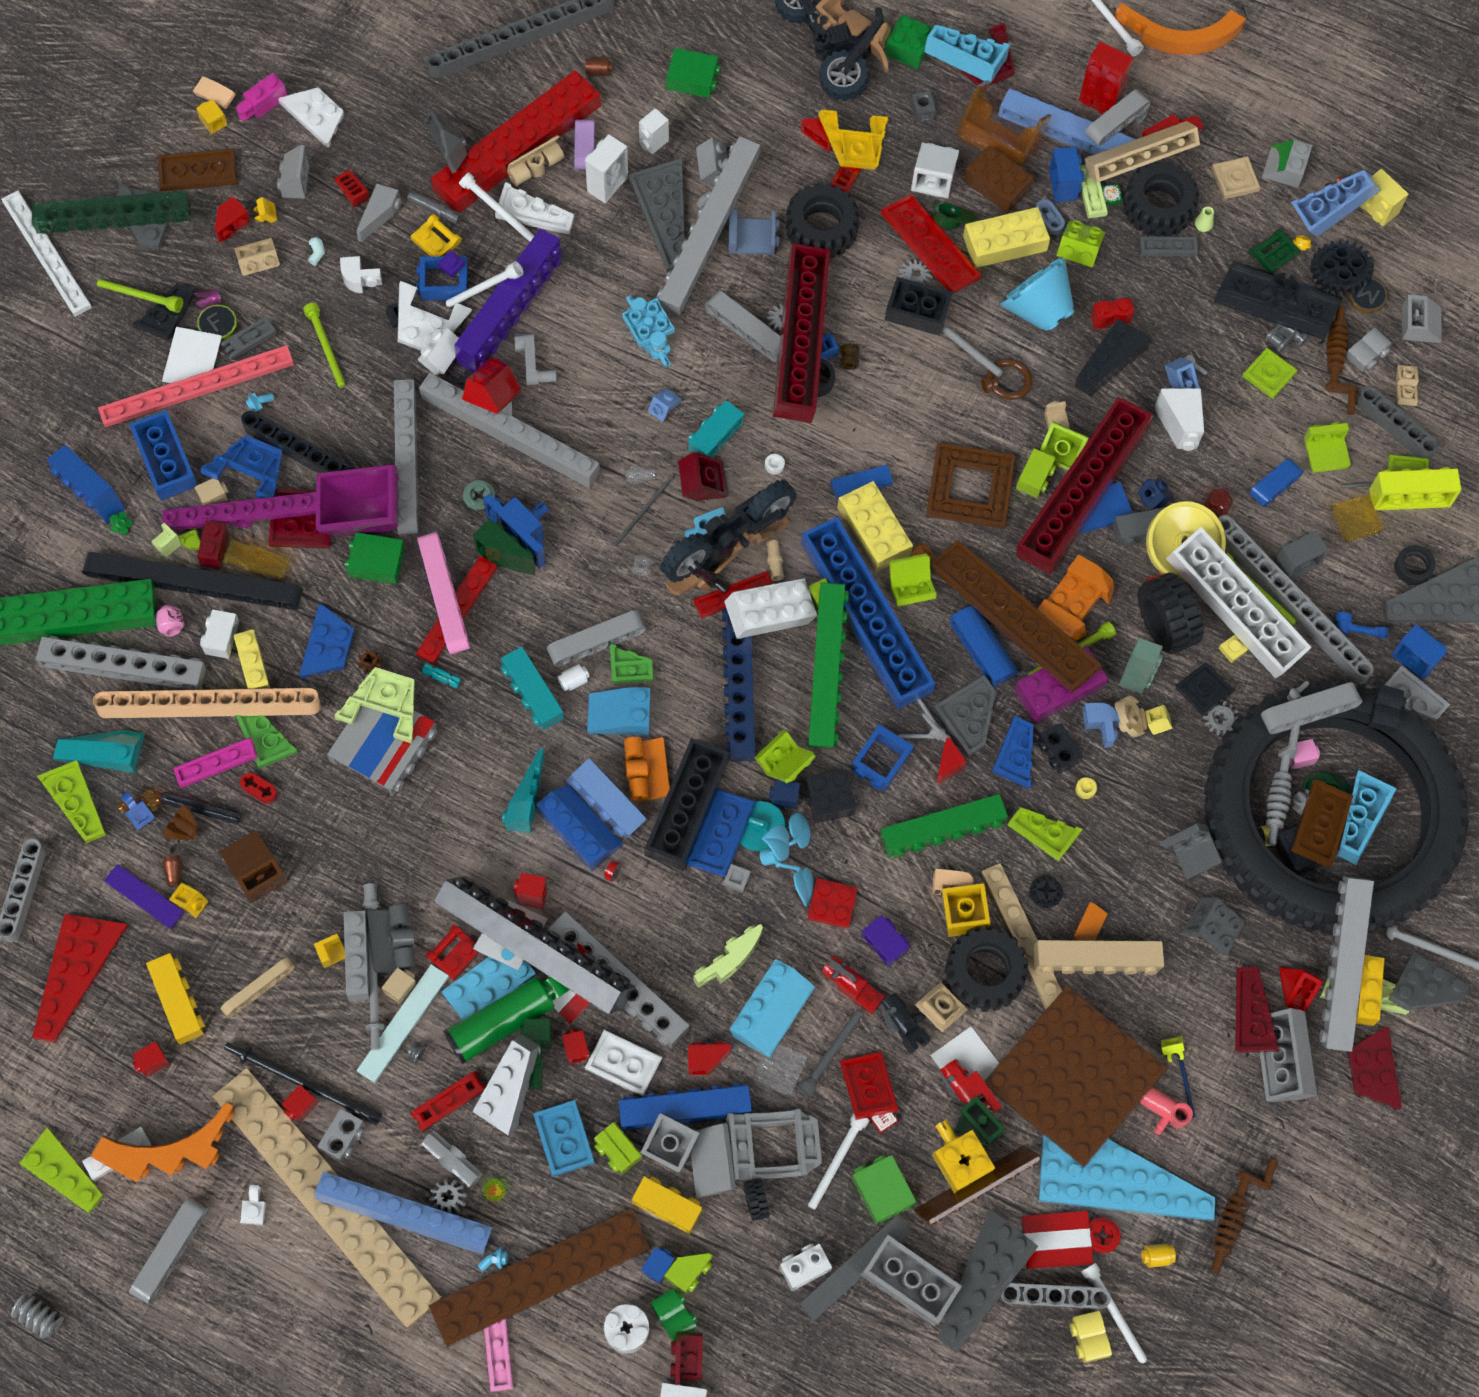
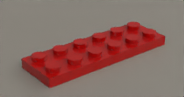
M912 194L882 209L881 215L947 291L954 294L980 280L982 275Z

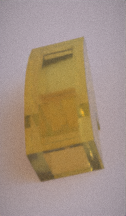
M232 539L222 562L254 573L283 579L290 560L255 545L250 547Z

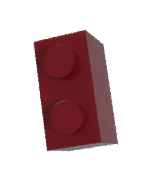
M205 520L197 555L201 567L221 569L229 537L226 523Z

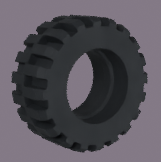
M1157 161L1156 164L1149 163L1145 165V168L1143 166L1138 168L1136 173H1133L1130 177L1123 199L1124 213L1128 216V221L1131 224L1134 223V227L1140 231L1141 229L1147 235L1150 233L1154 234V236H1171L1172 233H1180L1192 221L1198 205L1199 189L1196 187L1195 179H1191L1192 175L1188 171H1183V167L1179 165L1176 167L1171 162L1164 164L1163 161ZM1151 191L1166 192L1176 200L1177 205L1170 208L1157 207L1147 200L1145 194Z
M816 183L813 187L810 185L804 187V191L799 190L795 193V197H792L789 201L786 212V235L791 240V245L795 243L829 249L831 259L835 258L836 254L842 255L845 253V249H850L853 241L856 240L859 225V208L856 207V201L853 198L850 199L851 195L847 191L843 192L841 187H832V184L828 183L826 185ZM824 212L834 216L839 221V224L830 230H817L808 225L805 219L811 214Z
M1168 572L1142 583L1137 594L1138 606L1145 627L1154 639L1155 644L1163 646L1161 650L1165 651V653L1175 654L1200 643L1204 636L1203 617L1200 613V607L1195 600L1196 598L1191 593L1190 587L1185 584V581L1179 575Z
M981 926L976 931L973 928L968 930L965 935L962 934L953 943L946 960L947 986H951L950 992L954 996L957 995L963 1005L965 1002L969 1004V1008L975 1010L977 1007L981 1008V1012H988L989 1009L997 1011L1002 1006L1007 1007L1011 1004L1012 1000L1018 997L1028 976V958L1024 957V948L1018 946L1019 941L1015 937L1012 939L1008 937L1009 932L1005 930L1003 933L997 932V927L991 926L990 930H986L985 926ZM979 952H988L996 955L1001 959L1006 968L1004 980L995 986H983L976 983L967 972L968 959L973 954Z

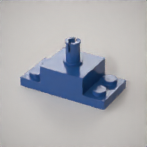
M490 493L485 496L483 500L486 516L495 523L499 522L509 536L513 535L519 541V545L523 549H529L534 556V564L539 569L545 565L544 545L542 543L544 541L542 523L538 519L549 511L547 506L543 505L544 503L540 501L529 511L516 497L506 505H503L499 498H494Z

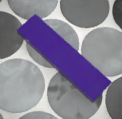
M118 864L104 880L107 885L169 929H172L184 914L180 908Z

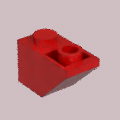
M234 196L221 204L217 210L215 234L219 243L229 239L236 231L246 227L250 222L248 211Z
M716 1041L712 1045H705V1042H693L692 1045H688V1076L710 1075L731 1054V1044H726L725 1041Z

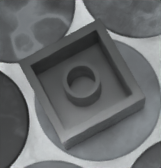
M1317 531L1312 533L1306 532L1294 542L1290 540L1284 543L1274 563L1291 580H1294L1319 567L1329 549Z

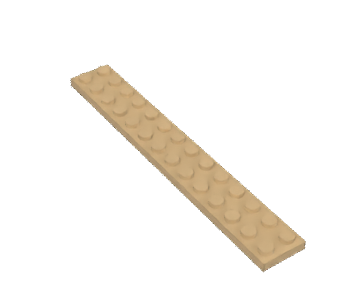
M247 1068L212 1096L221 1107L226 1101L234 1104L232 1110L235 1113L231 1118L232 1121L407 1329L430 1310L428 1305L442 1299L375 1219L315 1200V1191L322 1173L338 1175L290 1118L283 1113L284 1111Z

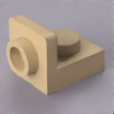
M1053 401L1046 405L1044 415L1048 429L1052 421L1070 428L1065 412V401Z

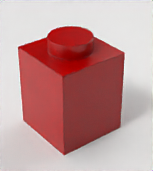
M572 1029L566 1031V1034L562 1035L569 1065L589 1060L590 1057L583 1030Z
M156 1041L132 1054L135 1059L132 1063L138 1074L142 1072L146 1078L169 1065L167 1058Z
M299 1085L282 1103L285 1109L283 1113L290 1120L293 1121L296 1118L301 1122L318 1102L316 1098Z

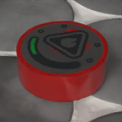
M612 860L608 864L604 874L606 880L613 882L616 879L621 868L620 862Z

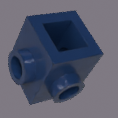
M1160 478L1147 479L1141 484L1142 488L1137 492L1141 496L1142 503L1151 510L1162 508L1174 497L1168 490L1167 483Z

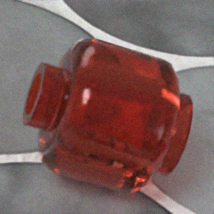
M1223 488L1214 489L1209 492L1204 506L1219 518L1228 514L1233 504V499L1227 490Z

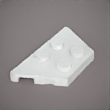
M319 88L278 99L279 104L327 148L330 147L333 134H336L338 124L344 116L343 110Z

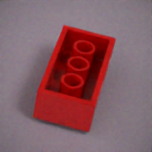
M1100 41L1089 57L1078 101L1082 102L1085 106L1098 110L1101 114L1107 112L1122 100L1134 58Z

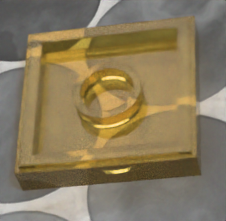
M1369 495L1335 504L1331 507L1345 543L1379 534L1384 530Z

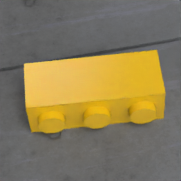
M1364 955L1356 1024L1374 1026L1380 1021L1384 958Z
M652 1176L649 1179L643 1177L631 1199L632 1204L690 1234L702 1213V1207L699 1206L700 1202L691 1197L686 1199L680 1196L681 1192L673 1187L667 1189L661 1186L662 1182Z

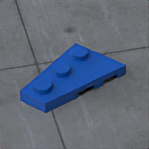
M1014 716L991 772L1029 789L1031 787L1030 770L1032 769L1031 749L1033 748L1034 724Z

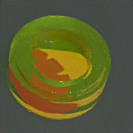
M491 1179L485 1183L483 1193L487 1200L498 1202L505 1196L506 1189L502 1181Z

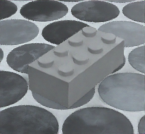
M889 1235L883 1237L860 1273L862 1277L933 1326L940 1322L962 1287Z

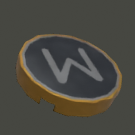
M1371 278V282L1367 283L1366 288L1362 287L1361 292H1358L1356 289L1354 290V295L1348 292V298L1351 306L1357 311L1370 314L1371 312L1379 311L1385 305L1387 290L1380 281Z

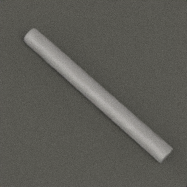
M948 326L942 329L945 335L997 377L1001 376L1003 371L952 329Z

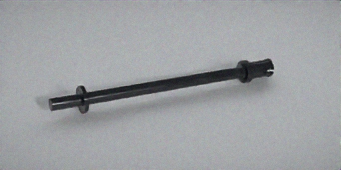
M229 1042L224 1046V1050L240 1057V1064L243 1065L247 1061L298 1086L301 1085L304 1089L352 1111L355 1117L361 1118L374 1126L378 1125L379 1117H382V1113L367 1107L364 1102L353 1103L252 1054V1047L250 1046L246 1047L245 1050Z

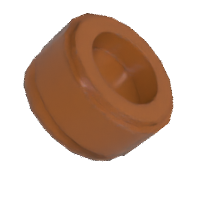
M923 543L915 547L911 553L912 556L926 553L929 555L930 561L933 559L932 551Z

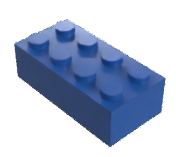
M167 410L129 424L160 501L198 486Z

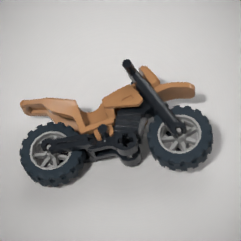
M775 0L777 12L781 14L784 20L788 19L789 22H797V24L805 21L813 33L815 55L818 59L825 60L820 65L819 79L822 90L826 91L828 97L832 96L837 101L839 99L847 101V99L853 100L856 99V96L863 94V90L867 89L869 82V68L866 60L871 53L878 58L884 72H889L887 58L883 50L891 34V28L888 23L884 22L881 7L875 9L876 20L872 24L870 20L855 10H843L841 6L845 0H792L789 4L786 0ZM830 76H834V77H838V78L835 79L834 81H832L831 78H830Z
M781 479V481L777 480L774 484H769L766 489L758 491L757 494L735 507V513L732 516L727 517L725 514H722L720 517L715 516L711 518L704 527L708 532L704 536L700 533L695 535L693 533L689 537L683 538L682 541H677L667 552V556H664L663 562L660 564V570L668 578L666 581L668 590L675 595H680L697 585L700 589L709 591L711 589L709 584H711L723 594H726L729 588L717 579L713 573L716 575L720 573L739 554L738 551L748 547L751 542L754 546H757L790 525L786 514L797 498V492L784 479Z

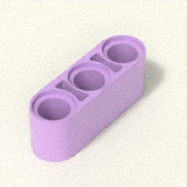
M575 120V169L586 170L585 159L590 152H594V120Z

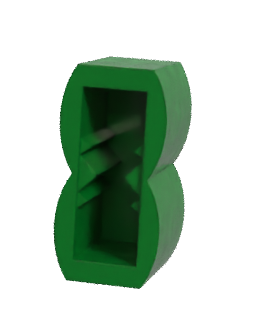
M674 1289L650 1302L654 1313L671 1341H675L676 1333H690L695 1330V1323L698 1322L694 1313L691 1310L687 1312L683 1304L686 1301L681 1292H675Z

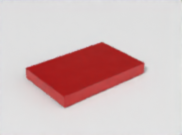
M881 1051L840 1060V1067L855 1120L898 1111Z

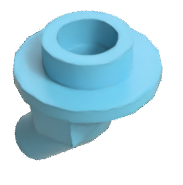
M255 393L247 395L248 400H246V403L251 411L255 410L258 413L263 409L261 404L273 401L274 396L272 393L257 397Z
M500 1246L494 1253L487 1255L478 1264L479 1269L485 1271L492 1263H495L499 1269H502L504 1265H507L508 1252L504 1251L503 1246Z

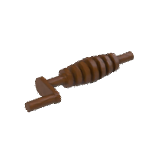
M1339 306L1336 313V321L1331 324L1326 345L1327 370L1331 372V376L1325 390L1331 393L1348 394L1347 414L1354 415L1358 388L1338 383L1339 372L1343 371L1348 350L1347 323L1344 322L1345 307Z
M1269 1158L1262 1181L1249 1174L1238 1172L1237 1178L1240 1179L1236 1195L1229 1198V1201L1233 1204H1226L1225 1209L1228 1211H1223L1221 1217L1224 1219H1219L1218 1225L1223 1228L1217 1227L1216 1233L1220 1236H1215L1214 1242L1219 1245H1213V1251L1216 1255L1210 1270L1211 1272L1219 1274L1224 1257L1231 1254V1251L1227 1248H1234L1235 1243L1231 1240H1237L1239 1237L1237 1233H1240L1242 1227L1238 1224H1243L1244 1218L1239 1215H1245L1246 1210L1242 1207L1247 1206L1244 1196L1248 1184L1269 1191L1278 1163L1277 1160Z

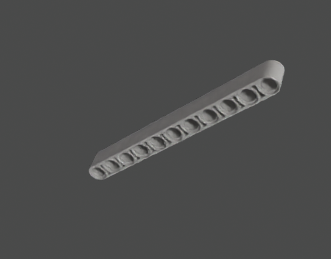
M1226 515L1220 516L1218 518L1222 526L1227 528V530H1224L1226 549L1285 610L1297 619L1296 622L1353 682L1357 684L1366 683L1374 670L1369 660L1231 517ZM1233 540H1238L1241 544H1237ZM1247 554L1253 555L1254 558H1249ZM1260 568L1266 569L1268 573L1261 571ZM1277 582L1281 584L1282 587H1278L1274 583ZM1288 597H1293L1296 601L1293 602ZM1302 611L1309 613L1310 616H1305ZM1316 626H1321L1324 631L1318 630ZM1330 640L1335 641L1338 645H1333ZM1344 655L1350 656L1352 660L1346 659ZM1358 670H1363L1366 675L1359 673Z

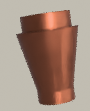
M181 856L163 857L164 862H162L167 887H179L183 865Z

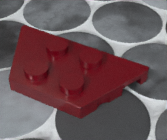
M1384 1027L1355 1045L1352 1052L1347 1051L1353 1090L1357 1095L1369 1097L1372 1101L1382 1102L1392 1106L1395 1110H1400L1402 1105L1388 1027Z

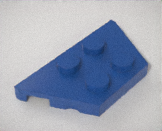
M322 604L318 605L299 674L301 679L317 673L321 675L332 670L345 669L355 633L354 628Z

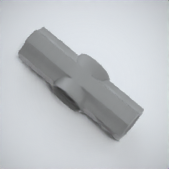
M435 1131L429 1133L421 1145L438 1160L437 1162L450 1174L453 1173L467 1187L471 1188L483 1175L466 1159L467 1157L457 1147L450 1145Z

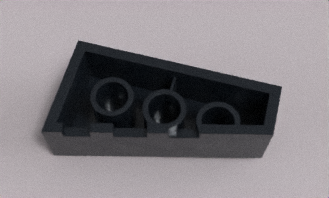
M1117 319L1078 374L1074 387L1092 396L1108 383L1114 375L1120 373L1126 365L1133 362L1139 354L1145 352L1148 349L1151 338Z

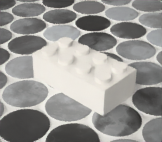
M805 578L733 592L724 601L737 639L807 625L817 616Z

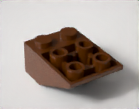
M256 830L219 851L250 903L288 882Z

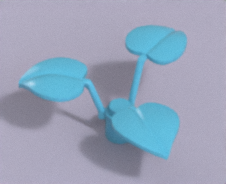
M794 813L789 820V830L794 839L789 842V833L783 825L774 826L762 837V840L770 848L760 851V860L764 866L775 864L777 868L783 867L795 870L794 884L802 902L807 906L811 902L815 888L812 873L807 868L801 870L798 866L782 863L783 860L788 858L791 845L797 842L800 848H805L810 842L811 832L806 818L802 813Z

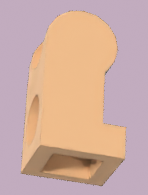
M935 869L932 894L941 895L944 888L973 885V878L967 872Z

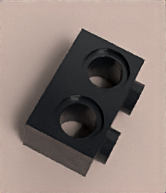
M1062 722L1040 734L1038 738L1039 749L1046 753L1051 768L1057 770L1058 774L1081 763L1083 756ZM1054 738L1058 741V743L1052 744L1049 742L1048 739ZM1065 755L1068 757L1069 760L1063 761L1059 758V756Z

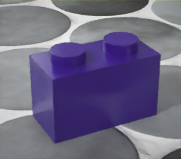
M881 915L862 930L861 936L882 961L890 967L908 952L910 946L908 945L909 941L903 934L899 935L894 929V923L889 918L885 919Z

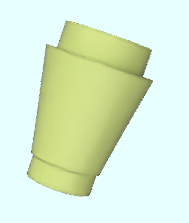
M1209 206L1204 207L1195 219V226L1201 232L1209 231L1214 225V210Z

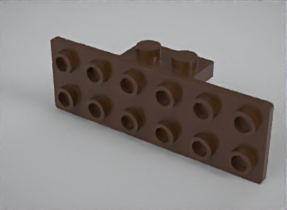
M1024 1145L994 1162L995 1169L955 1194L950 1187V1189L914 1209V1212L928 1225L937 1224L947 1214L959 1211L963 1205L978 1200L980 1195L987 1191L995 1190L1005 1180L1014 1179L1022 1170L1034 1167L1036 1162L1041 1160V1157ZM961 1158V1160L959 1161L961 1165H966V1163L968 1162L966 1158Z

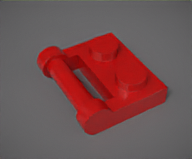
M453 924L449 929L450 932L432 951H428L425 957L438 969L447 974L452 981H455L480 952L473 949L476 943L462 932L458 926ZM457 936L460 939L459 943L442 961L437 957Z

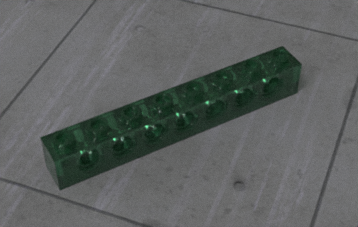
M187 191L32 203V225L37 234H49L51 232L66 233L75 230L87 231L88 229H107L111 227L124 228L135 225L145 226L146 224L162 225L170 222L183 223L191 221V200Z

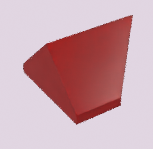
M1279 968L1285 1005L1289 1008L1306 1012L1324 980L1305 970Z

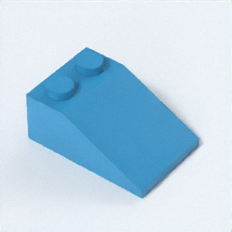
M628 687L589 693L587 733L649 735L650 688Z

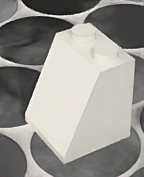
M922 142L914 169L911 191L948 199L959 150Z
M1161 389L1155 404V411L1176 448L1186 451L1197 449L1204 433L1201 389Z

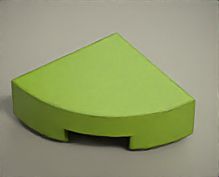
M196 529L178 536L182 546L190 550H199L201 541Z

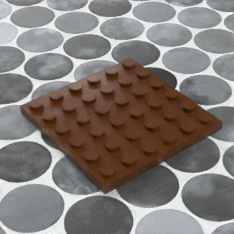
M1066 986L984 1082L994 1094L1080 1166L1085 1168L1165 1074L1168 1068Z

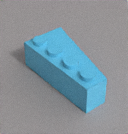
M935 25L927 37L924 52L987 83H991L1007 59L1010 44L994 43L995 40L989 38L986 41L978 39L976 35L970 33L969 35H963L958 30Z
M1358 770L1352 791L1353 798L1337 856L1357 865L1389 807L1396 788Z

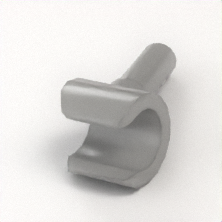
M1187 355L1184 358L1193 362L1194 368L1206 375L1208 371L1199 366L1192 355Z
M1305 681L1299 688L1291 689L1287 699L1293 701L1302 698L1300 693L1309 685V682Z

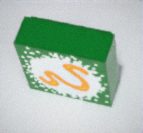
M1119 184L1101 186L1106 206L1122 204L1123 199Z

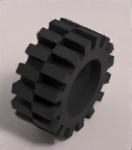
M761 1178L743 1182L751 1220L756 1221L769 1218L768 1202Z

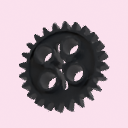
M1341 240L1338 241V244L1331 241L1330 246L1324 244L1323 249L1318 248L1317 253H1314L1311 260L1310 273H1313L1312 279H1316V285L1322 284V290L1329 288L1328 293L1334 290L1336 295L1342 292L1344 296L1349 291L1354 295L1355 289L1361 292V288H1366L1367 283L1371 282L1374 273L1372 256H1368L1369 251L1362 252L1363 246L1357 248L1356 242L1349 245V240L1345 244H1342Z

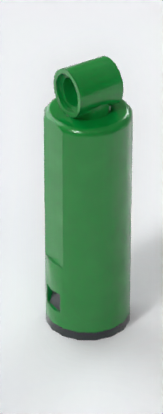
M550 976L543 981H540L538 977H534L486 1007L463 1018L457 1024L443 1030V1033L461 1064H464L474 1056L494 1046L495 1043L519 1030L520 1026H524V1019H537L554 1009L553 1000L567 993L569 988Z

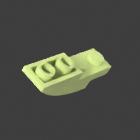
M759 924L756 927L752 925L739 938L735 936L728 940L725 946L726 956L723 954L713 960L712 965L708 967L702 966L695 972L694 983L699 988L715 977L721 984L738 971L756 948L762 935V925Z

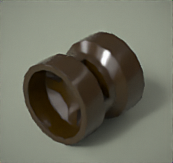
M850 343L843 344L840 348L842 357L840 358L839 366L845 370L857 369L859 366V359L857 358L860 354L859 346Z

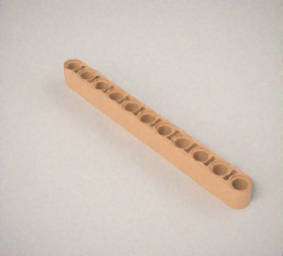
M313 688L99 692L93 697V704L98 715L102 718L313 715L321 709L318 693Z

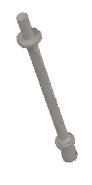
M368 883L363 885L364 903H362V908L366 912L367 910L379 909L377 884ZM367 917L370 1024L366 1025L365 1030L371 1031V1050L375 1051L380 1050L379 1031L384 1030V1025L379 1023L377 973L374 971Z

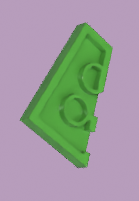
M236 715L245 738L251 737L253 739L259 757L255 759L259 769L298 753L294 746L276 730L264 715Z

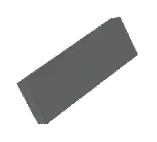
M1140 236L1139 238L1140 256L1197 257L1198 255L1197 236Z

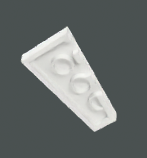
M505 182L498 204L517 221L524 225L570 235L574 214L553 204L544 203L542 199L527 195V192L521 189L517 190ZM497 212L495 213V218L505 220Z

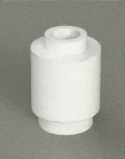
M578 664L561 672V675L557 678L564 691L568 689L571 691L587 683L589 673L585 666L581 667Z

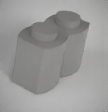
M1373 328L1348 350L1346 358L1361 372H1364L1366 369L1371 370L1377 364L1376 360L1380 357L1384 359L1391 350L1389 348L1392 343L1376 328Z

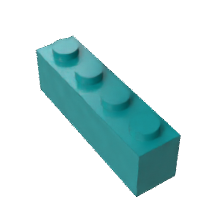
M523 647L502 657L501 672L505 677L509 676L512 681L510 685L515 694L519 692L522 697L520 701L524 709H529L532 713L530 717L536 727L540 726L542 731L564 720L562 709Z

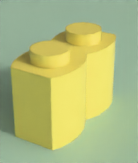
M1100 1311L1072 1318V1323L1069 1326L1072 1336H1076L1078 1341L1076 1352L1079 1359H1083L1084 1363L1112 1356Z

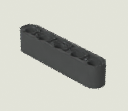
M1372 386L1364 387L1357 398V406L1416 457L1432 459L1438 449V441Z

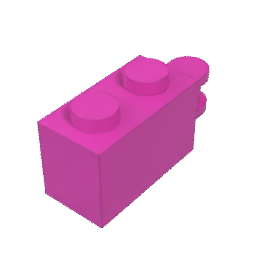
M271 73L243 93L244 101L236 107L238 116L241 120H247L253 115L259 119L279 104L278 99L280 97L287 96L285 85Z

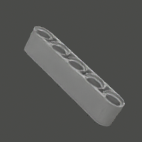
M717 291L705 303V308L711 315L770 360L777 362L780 335L722 291Z
M633 610L557 640L547 646V651L554 666L561 667L609 648L610 644L616 645L639 636L646 631V627L638 610Z
M1350 682L1268 708L1261 713V717L1269 733L1276 734L1356 708L1362 703V699L1355 685Z
M30 838L22 845L1 911L0 936L6 942H15L21 936L45 859L46 851L36 839ZM38 847L36 853L30 854L32 848ZM27 867H32L31 872L23 874ZM26 887L23 893L17 894L19 888ZM14 907H20L17 913L11 914ZM8 927H13V931L10 934H5V930Z
M190 1197L185 1200L133 1282L129 1291L130 1294L147 1304L152 1303L205 1219L209 1210L208 1207Z
M1010 1283L1007 1287H1012L1016 1290L1017 1297L1014 1300L1006 1299L1004 1292L1001 1295L1005 1303L1013 1305L1103 1309L1109 1305L1111 1300L1109 1292L1104 1288ZM1033 1288L1039 1292V1299L1037 1301L1028 1300L1026 1293L1029 1289ZM1052 1290H1058L1061 1293L1062 1298L1057 1303L1049 1299V1293ZM1074 1291L1083 1293L1084 1301L1081 1304H1076L1072 1301L1071 1296ZM1097 1292L1105 1294V1304L1098 1305L1094 1301V1295Z

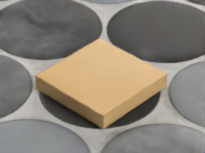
M1248 156L1212 164L1211 169L1223 199L1250 194L1260 190V185Z

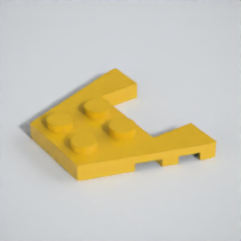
M821 109L818 116L840 166L875 170L880 159L881 144L885 136L884 130L888 117L872 115L869 119L871 133L842 130L838 126L837 111Z

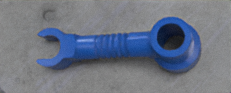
M1347 612L1336 613V627L1344 636L1348 635V631L1386 639V636L1389 634V628L1352 624V614Z

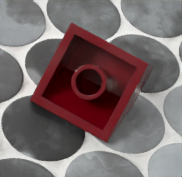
M693 452L678 460L683 497L695 501L727 497L723 462L721 460L698 452Z

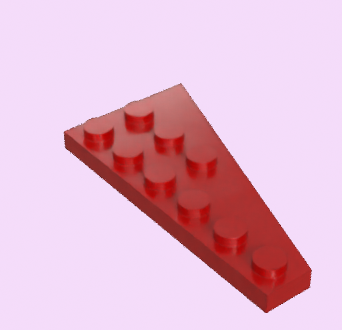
M64 914L32 1036L34 1040L52 1043L57 1041L69 1022L71 1014L79 1006L83 995L89 990L106 963L105 960L112 949H115L122 933H125L127 930V924Z

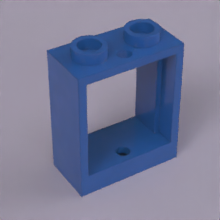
M444 256L420 257V264H417V276H420V281L416 282L417 293L421 295V300H448L468 290L467 256H459L465 261V266L459 271V286L426 287V269H440L437 263Z
M879 724L852 762L851 770H853L857 777L870 781L874 788L886 791L912 754L914 746ZM876 740L901 755L886 778L861 763Z

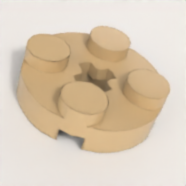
M1127 696L1115 703V709L1120 719L1118 723L1119 728L1122 732H1127L1132 737H1138L1145 733L1143 731L1148 727L1146 714L1143 708L1139 709L1136 703H1139L1136 698Z

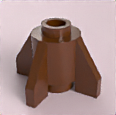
M183 804L162 834L169 839L194 840L200 832L197 828L200 824L197 822L191 809Z

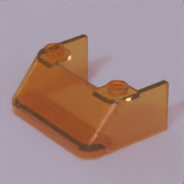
M986 80L977 85L957 128V134L961 140L981 151H984L991 145L1018 166H1021L1039 143L1052 115L1047 114L1039 119L1036 128L1028 127L1019 136L989 119L992 114V105L983 99L990 83L989 80Z

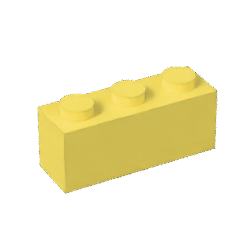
M254 630L233 635L248 689H271Z

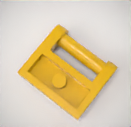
M435 214L431 215L427 222L410 236L411 240L430 257L445 256L462 241V237L449 230L439 221V217ZM433 227L437 228L450 241L446 243L431 229Z

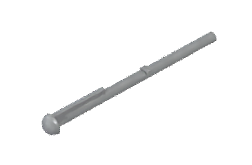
M1398 925L1387 928L1386 935L1390 940H1393L1394 937L1479 970V960L1472 959L1444 948L1439 944L1400 930Z

